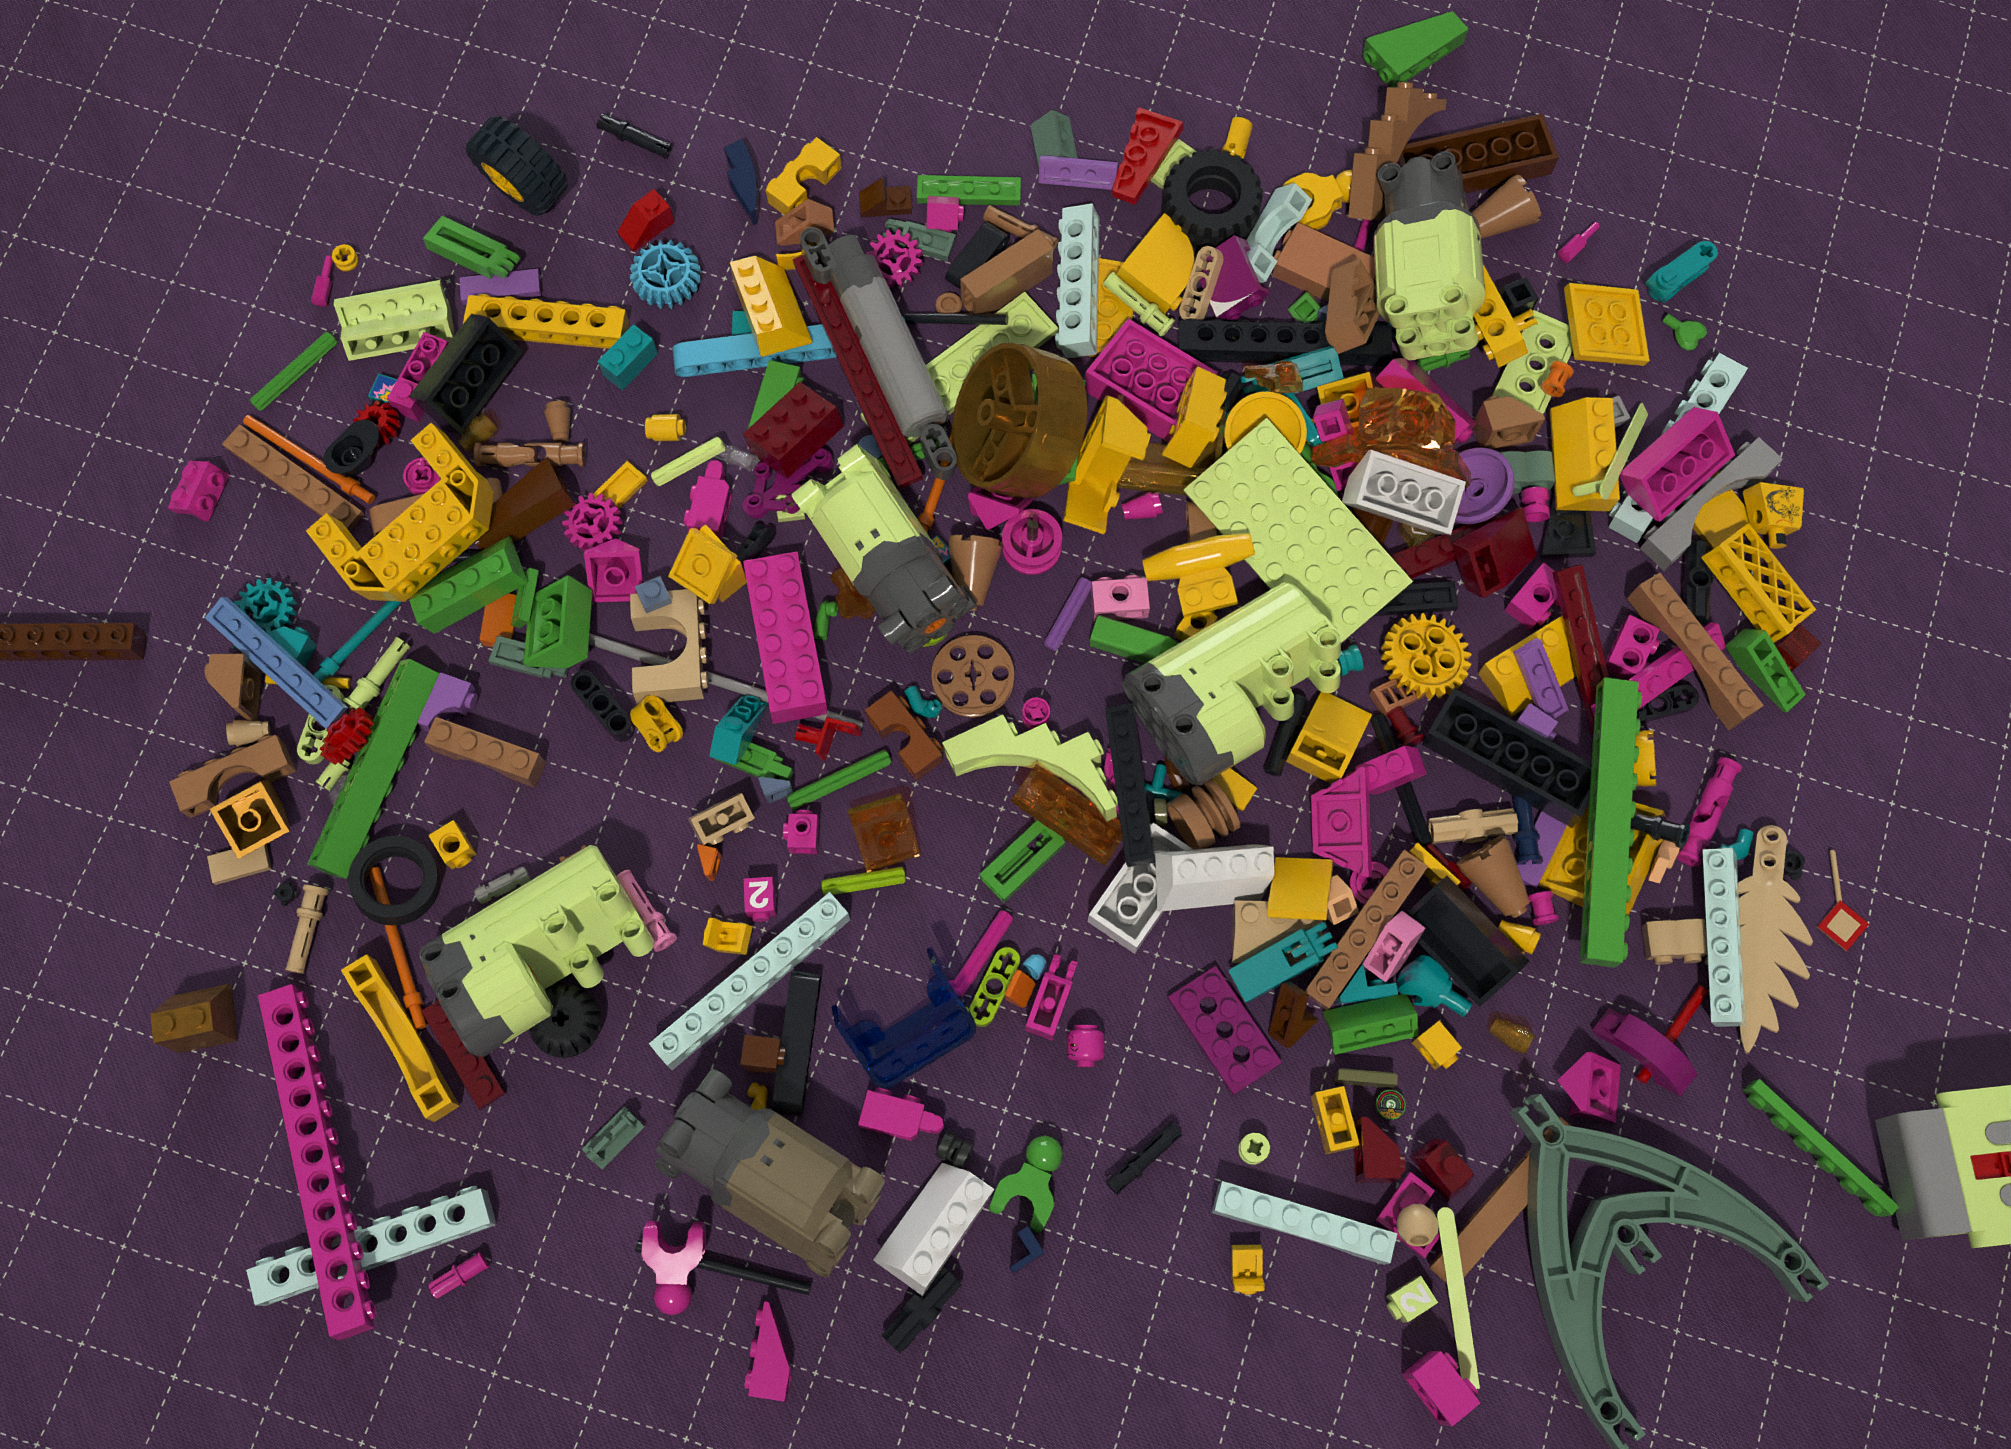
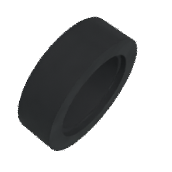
M388 836L367 844L358 852L349 869L348 885L353 900L363 915L376 923L396 926L417 920L432 907L439 892L440 878L435 860L426 847L411 838ZM390 857L408 858L414 861L423 872L422 885L416 895L398 905L379 903L371 898L366 891V880L370 870L378 862Z

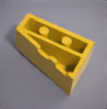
M1198 366L1185 384L1176 411L1179 413L1177 425L1171 426L1169 434L1173 435L1167 446L1164 447L1163 456L1191 468L1208 442H1214L1219 432V427L1216 425L1223 414V409L1220 407L1227 395V392L1224 391L1226 379Z

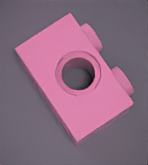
M1130 575L1119 580L1103 577L1092 581L1091 599L1094 622H1096L1098 615L1113 620L1148 618L1150 606L1146 578ZM1121 593L1124 594L1127 599H1125L1124 601H1117L1113 598V595Z

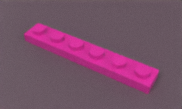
M1710 622L1703 627L1720 650L1726 648L1718 623ZM1676 646L1628 681L1639 682L1638 692L1642 693L1641 708L1695 670V668L1683 651ZM1593 704L1591 709L1595 717V704Z

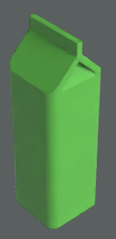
M1098 615L1089 646L1147 663L1179 643L1168 636Z

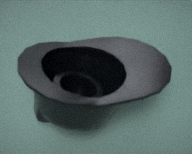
M359 420L350 425L326 449L323 456L325 467L332 473L358 475L364 472L371 463V453L379 440V429L376 424L370 420Z

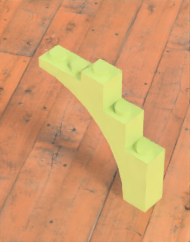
M1000 715L942 742L944 753L956 777L976 769L993 766H1023L1038 769L1060 777L1078 788L1095 804L1106 822L1117 817V797L1113 790L1108 791L1105 787L1106 778L1100 768L1102 766L1101 755L1104 752L1097 739L1093 740L1089 732L1061 744L1054 730L1050 732L1046 723L1018 735L1013 722L1007 723L1004 715Z

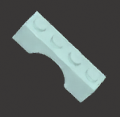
M1296 183L1275 189L1247 238L1251 250L1246 253L1260 283L1267 281L1277 263V260L1273 257V251L1277 242L1291 226L1302 219L1312 201Z

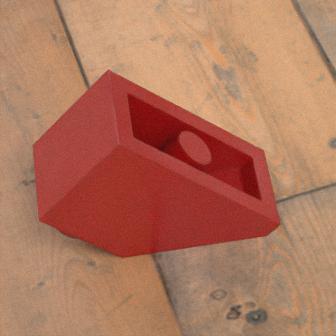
M653 189L632 205L617 233L628 247L635 252L675 223L671 208Z

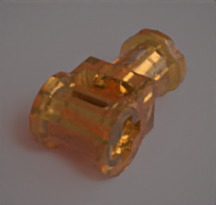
M843 568L834 571L830 579L839 591L835 598L839 604V613L842 618L852 619L854 616H859L862 619H870L875 612L870 601L859 594Z

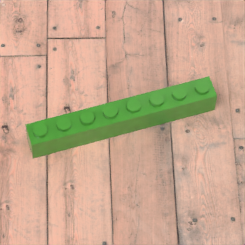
M411 659L400 661L374 717V725L369 728L372 732L366 736L367 743L359 750L309 858L308 866L336 878L347 879L352 861L369 840L370 835L368 831L371 824H374L380 816L381 808L379 807L383 798H386L392 790L393 783L391 780L395 772H398L404 763L405 758L403 754L405 749L415 739V727L439 673Z

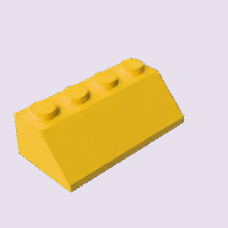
M757 256L730 262L734 286L760 356L763 357L811 344L812 339L784 268Z
M1586 397L1551 408L1550 422L1556 510L1610 511L1620 500L1618 480L1609 499L1606 500L1602 499L1600 492L1576 497L1573 495L1572 490L1575 486L1603 480L1614 459L1616 439L1613 398Z
M1563 616L1486 662L1479 671L1478 675L1510 718L1523 711L1529 703L1534 704L1513 653L1535 638L1542 641L1560 687L1577 677Z

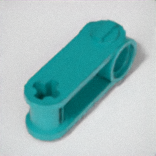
M1701 241L1668 265L1657 270L1645 283L1651 298L1665 303L1685 286L1704 274L1709 268V264L1718 255L1716 246L1709 241Z

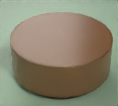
M954 293L940 295L936 300V312L961 314V299Z

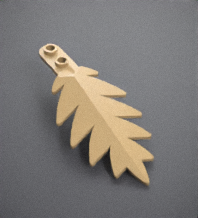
M1773 825L1765 826L1758 831L1753 875L1738 883L1739 894L1746 893L1739 898L1746 1019V1026H1740V1036L1744 1052L1747 1054L1753 1048L1761 1026L1774 1033L1779 1031L1777 1016L1769 996L1794 1009L1798 1008L1799 1003L1795 993L1778 966L1806 980L1810 977L1800 955L1784 935L1786 934L1808 946H1811L1813 943L1803 921L1787 901L1799 903L1800 897L1783 880L1787 836L1781 828ZM1767 836H1775L1777 840L1771 841L1767 838ZM1765 861H1771V862H1773L1775 865H1774V866H1766V865L1764 864V862H1765ZM1708 956L1704 960L1706 965H1708Z

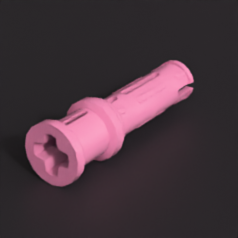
M630 870L619 873L616 876L654 939V950L656 952L662 951L676 941L677 936L667 928L664 923L665 918L663 914L655 911Z

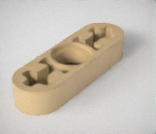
M1205 246L1197 254L1179 308V313L1183 320L1194 318L1202 321L1206 315L1224 260L1222 252L1214 247ZM1208 256L1214 257L1212 262L1206 261ZM1202 269L1210 271L1209 275L1203 273ZM1201 278H1205L1206 287L1203 291L1198 292L1196 288L1197 282ZM1193 296H1198L1201 300L1194 299ZM1191 307L1196 308L1195 314L1189 312Z

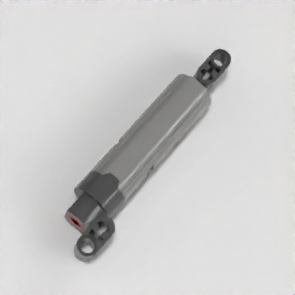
M815 227L806 228L800 236L803 259L812 278L816 282L822 284L832 282L902 435L906 437L921 436V450L933 475L940 480L950 479L955 474L957 457L945 430L940 426L946 421L949 415L907 324L902 318L898 305L875 257L864 254L856 235L840 237L828 245L821 230ZM810 242H815V243H817L818 245H816V246H809V245H807V244L810 243ZM819 259H821L822 265H821V264L818 265V260H819ZM934 441H938V443H937V450H936V451H935L936 446H935ZM945 460L948 461L951 465L948 467H941L938 465V462Z

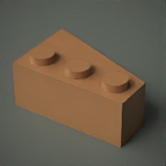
M1360 259L1332 270L1325 333L1328 343L1340 354L1365 344L1379 317L1376 285Z

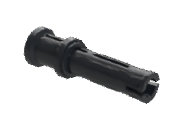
M1635 812L1634 817L1631 818L1630 829L1649 834L1653 840L1659 841L1662 839L1675 843V846L1678 848H1683L1689 836L1690 824L1685 822L1678 824L1668 821L1662 815L1652 817Z

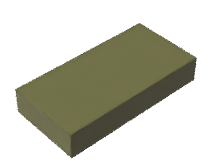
M1340 1068L1334 1073V1084L1394 1088L1397 1086L1398 1075L1389 1072Z

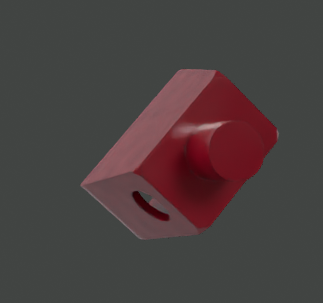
M1432 1139L1410 1157L1446 1202H1449L1471 1183L1474 1176L1471 1169L1446 1140Z

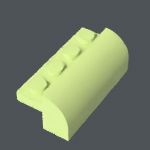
M440 280L334 299V307L342 327L340 338L348 361L415 349L423 332L446 340L448 343L454 337L452 312Z

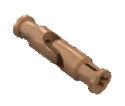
M475 443L474 447L476 467H482L483 464L514 467L523 463L526 466L535 467L539 464L536 463L539 458L536 447L545 448V458H548L554 467H562L563 464H579L580 467H585L586 463L584 443H579L576 446H565L562 443H527L523 445L525 447H519L513 443H498V445Z

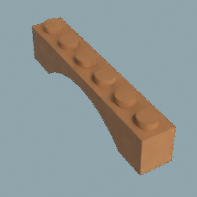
M1661 573L1640 584L1627 599L1641 618L1660 628L1687 656L1704 684L1712 710L1728 731L1750 718L1764 706Z

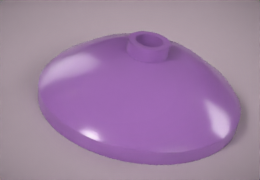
M1488 448L1465 450L1452 457L1439 472L1466 482L1455 522L1461 524H1475L1492 518L1505 507L1514 490L1515 477L1510 463L1502 454Z

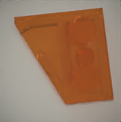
M1279 361L1275 365L1245 366V378L1257 377V384L1267 387L1268 390L1274 393L1303 392V381L1297 364H1293L1290 361Z

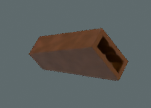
M548 458L543 459L492 504L489 530L475 541L480 550L486 549L508 536L511 537L514 543L575 506L561 475Z

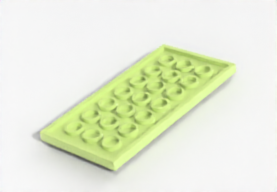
M1268 418L1263 420L1184 489L1186 495L1222 535L1250 533L1255 555L1244 559L1245 562L1270 590L1281 583H1288L1297 587L1339 631L1341 643L1413 582Z

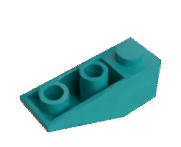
M742 695L715 726L709 757L736 765L746 753L768 707V703L760 701L755 696Z

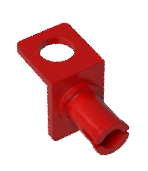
M826 717L822 729L800 723L797 729L801 730V732H795V740L817 745L815 753L821 760L826 761L836 731L861 736L862 731L854 723Z

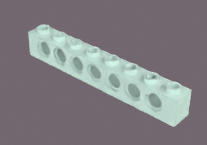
M1721 353L1717 355L1714 362L1708 360L1700 373L1704 375L1701 382L1695 380L1687 393L1691 395V398L1688 402L1682 400L1675 412L1678 418L1675 422L1670 420L1662 434L1693 407L1716 411L1720 414L1748 368ZM1711 383L1716 384L1719 388L1712 386ZM1698 403L1705 405L1706 408L1699 406ZM1625 490L1622 494L1626 497L1623 504L1617 502L1609 514L1613 518L1609 528L1638 543L1653 517L1637 504ZM1632 505L1639 506L1642 511L1635 510Z
M829 892L652 1040L649 1045L671 1070H674L850 921L848 912Z
M471 1186L460 1190V1196L451 1199L448 1196L433 1199L430 1201L431 1206L420 1209L419 1206L410 1207L401 1211L402 1216L394 1219H391L390 1216L378 1218L372 1221L373 1226L365 1229L357 1226V1230H354L356 1242H360L364 1253V1258L360 1260L362 1270L367 1271L497 1225L488 1191L481 1188L478 1189L477 1186ZM459 1206H463L465 1216L461 1221L456 1222L453 1218L454 1210ZM434 1216L436 1226L432 1231L427 1232L424 1223L428 1217ZM401 1226H404L407 1230L406 1238L402 1242H398L395 1237L396 1231ZM375 1236L378 1245L370 1253L367 1250V1241ZM341 1237L333 1239L331 1244L332 1250L339 1247L342 1240ZM303 1246L285 1251V1257L276 1260L274 1256L263 1258L255 1262L256 1267L246 1270L256 1306H267L319 1287L316 1271L311 1273L308 1268L309 1261L313 1258L311 1247L305 1250ZM347 1264L339 1269L338 1279L343 1278L347 1274ZM284 1267H287L289 1269V1278L286 1282L282 1283L279 1279V1274Z

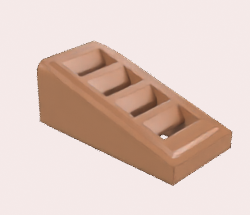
M1396 678L1372 689L1369 696L1379 713L1386 715L1398 706L1404 708L1426 697V693H1423L1418 699L1416 691L1412 690L1411 695L1407 696L1402 687H1396L1399 682ZM1392 689H1397L1400 696L1402 697L1401 700H1398L1397 696L1395 695ZM1384 693H1388L1391 700L1393 701L1392 704H1389Z

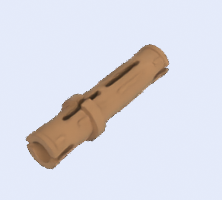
M992 205L988 206L983 216L984 221H988L1022 239L1037 229L1039 230V226L1035 224L1031 226ZM1039 230L1043 236H1048L1051 239L1055 250L1059 241L1058 238Z

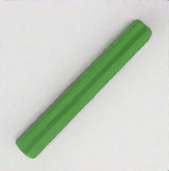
M329 332L321 335L250 398L252 405L259 411L263 410L337 344L336 339Z
M882 750L787 795V801L793 810L800 808L890 765L891 758L886 750Z

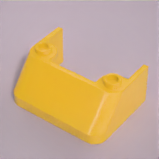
M1108 395L1105 397L1078 453L1075 481L1068 482L1063 519L1065 522L1101 534L1106 532L1107 516L1110 508H1115L1118 503L1120 493L1116 492L1121 475L1131 457L1140 460L1145 458L1146 448L1150 440L1147 426L1117 398Z

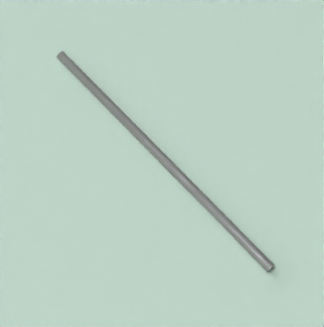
M589 633V645L654 666L674 661ZM707 671L709 684L746 696H755L761 701L768 703L766 690ZM828 710V714L814 717L823 721L828 717L854 723L861 731L864 725L862 721Z

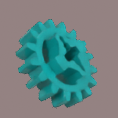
M268 578L266 584H264L260 579H257V586L253 587L248 583L246 585L248 589L246 593L239 591L238 594L242 597V600L234 601V604L247 616H249V613H252L255 623L265 632L281 628L284 624L292 625L289 616L297 615V612L292 608L297 605V601L292 597L293 593L282 582L275 583L271 578ZM276 594L281 597L282 603L278 602Z

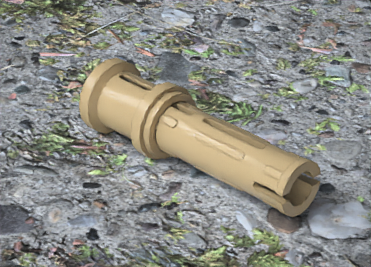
M303 885L302 888L305 892L301 908H298L296 911L299 921L288 963L285 967L286 971L304 974L316 923L323 918L321 910L324 898L329 894V890L312 885Z

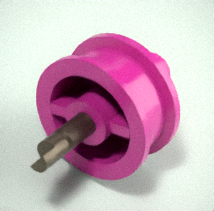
M1027 509L1021 511L1018 515L1010 518L1003 528V556L1014 570L1022 574L1037 575L1050 570L1057 563L1061 555L1062 531L1059 523L1053 516L1042 510Z

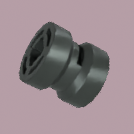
M948 1129L935 1156L942 1160L948 1159L953 1162V1166L962 1169L975 1143L968 1139L961 1140L957 1137L956 1133Z

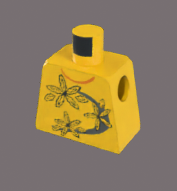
M1760 482L1744 490L1743 496L1750 525L1756 533L1768 535L1769 548L1779 549L1786 547V535L1800 530L1802 526L1804 488Z

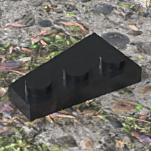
M1554 491L1550 518L1548 519L1540 558L1593 557L1596 554L1591 511L1556 510Z

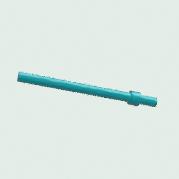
M387 601L331 658L327 657L320 664L321 668L313 676L321 683L329 675L333 676L340 669L339 665L402 601Z

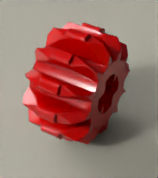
M375 400L373 406L365 403L363 411L356 410L358 418L353 419V423L359 420H370L377 424L376 426L379 429L378 448L382 441L389 445L390 437L398 438L396 430L401 428V423L398 420L399 414L396 410L392 409L390 404L386 402L381 405L379 401Z

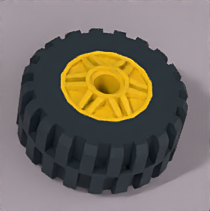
M501 116L490 117L466 143V154L471 159L473 165L478 168L479 172L503 195L532 215L539 216L545 214L567 189L568 179L564 171L560 169L559 164L529 134L522 131L516 124L511 123L506 118Z

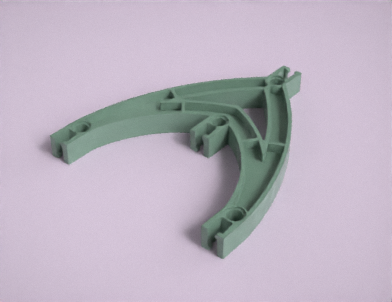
M1541 1094L1531 1095L1524 1100L1526 1105L1515 1107L1509 1113L1532 1143L1528 1177V1228L1532 1265L1542 1312L1562 1368L1588 1418L1611 1449H1629L1627 1444L1623 1443L1615 1433L1614 1425L1621 1421L1627 1428L1625 1432L1635 1441H1638L1646 1434L1621 1401L1609 1370L1602 1333V1295L1606 1270L1612 1252L1628 1273L1640 1275L1646 1269L1643 1265H1639L1630 1252L1632 1247L1637 1246L1643 1252L1642 1257L1644 1260L1655 1263L1662 1257L1639 1225L1645 1223H1675L1702 1229L1723 1237L1761 1260L1770 1268L1795 1301L1808 1302L1813 1298L1798 1281L1797 1276L1802 1273L1805 1276L1809 1287L1816 1288L1818 1291L1824 1289L1829 1283L1806 1252L1776 1222L1720 1180L1673 1155L1651 1146L1605 1132L1564 1125ZM1529 1104L1533 1105L1540 1116V1121L1535 1124L1526 1114L1529 1110L1527 1107ZM1546 1126L1552 1130L1553 1134L1549 1142L1543 1137V1130ZM1569 1158L1598 1164L1633 1175L1664 1190L1626 1192L1591 1200L1575 1233L1571 1249L1569 1248L1567 1226ZM1621 1226L1626 1230V1238L1622 1242L1617 1234ZM1787 1254L1791 1257V1264L1788 1268L1784 1264V1258ZM1608 1402L1610 1407L1607 1416L1602 1417L1600 1413L1603 1403Z

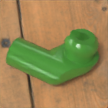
M826 600L820 604L815 620L814 639L820 641L827 640L830 616L838 614V604L836 602Z

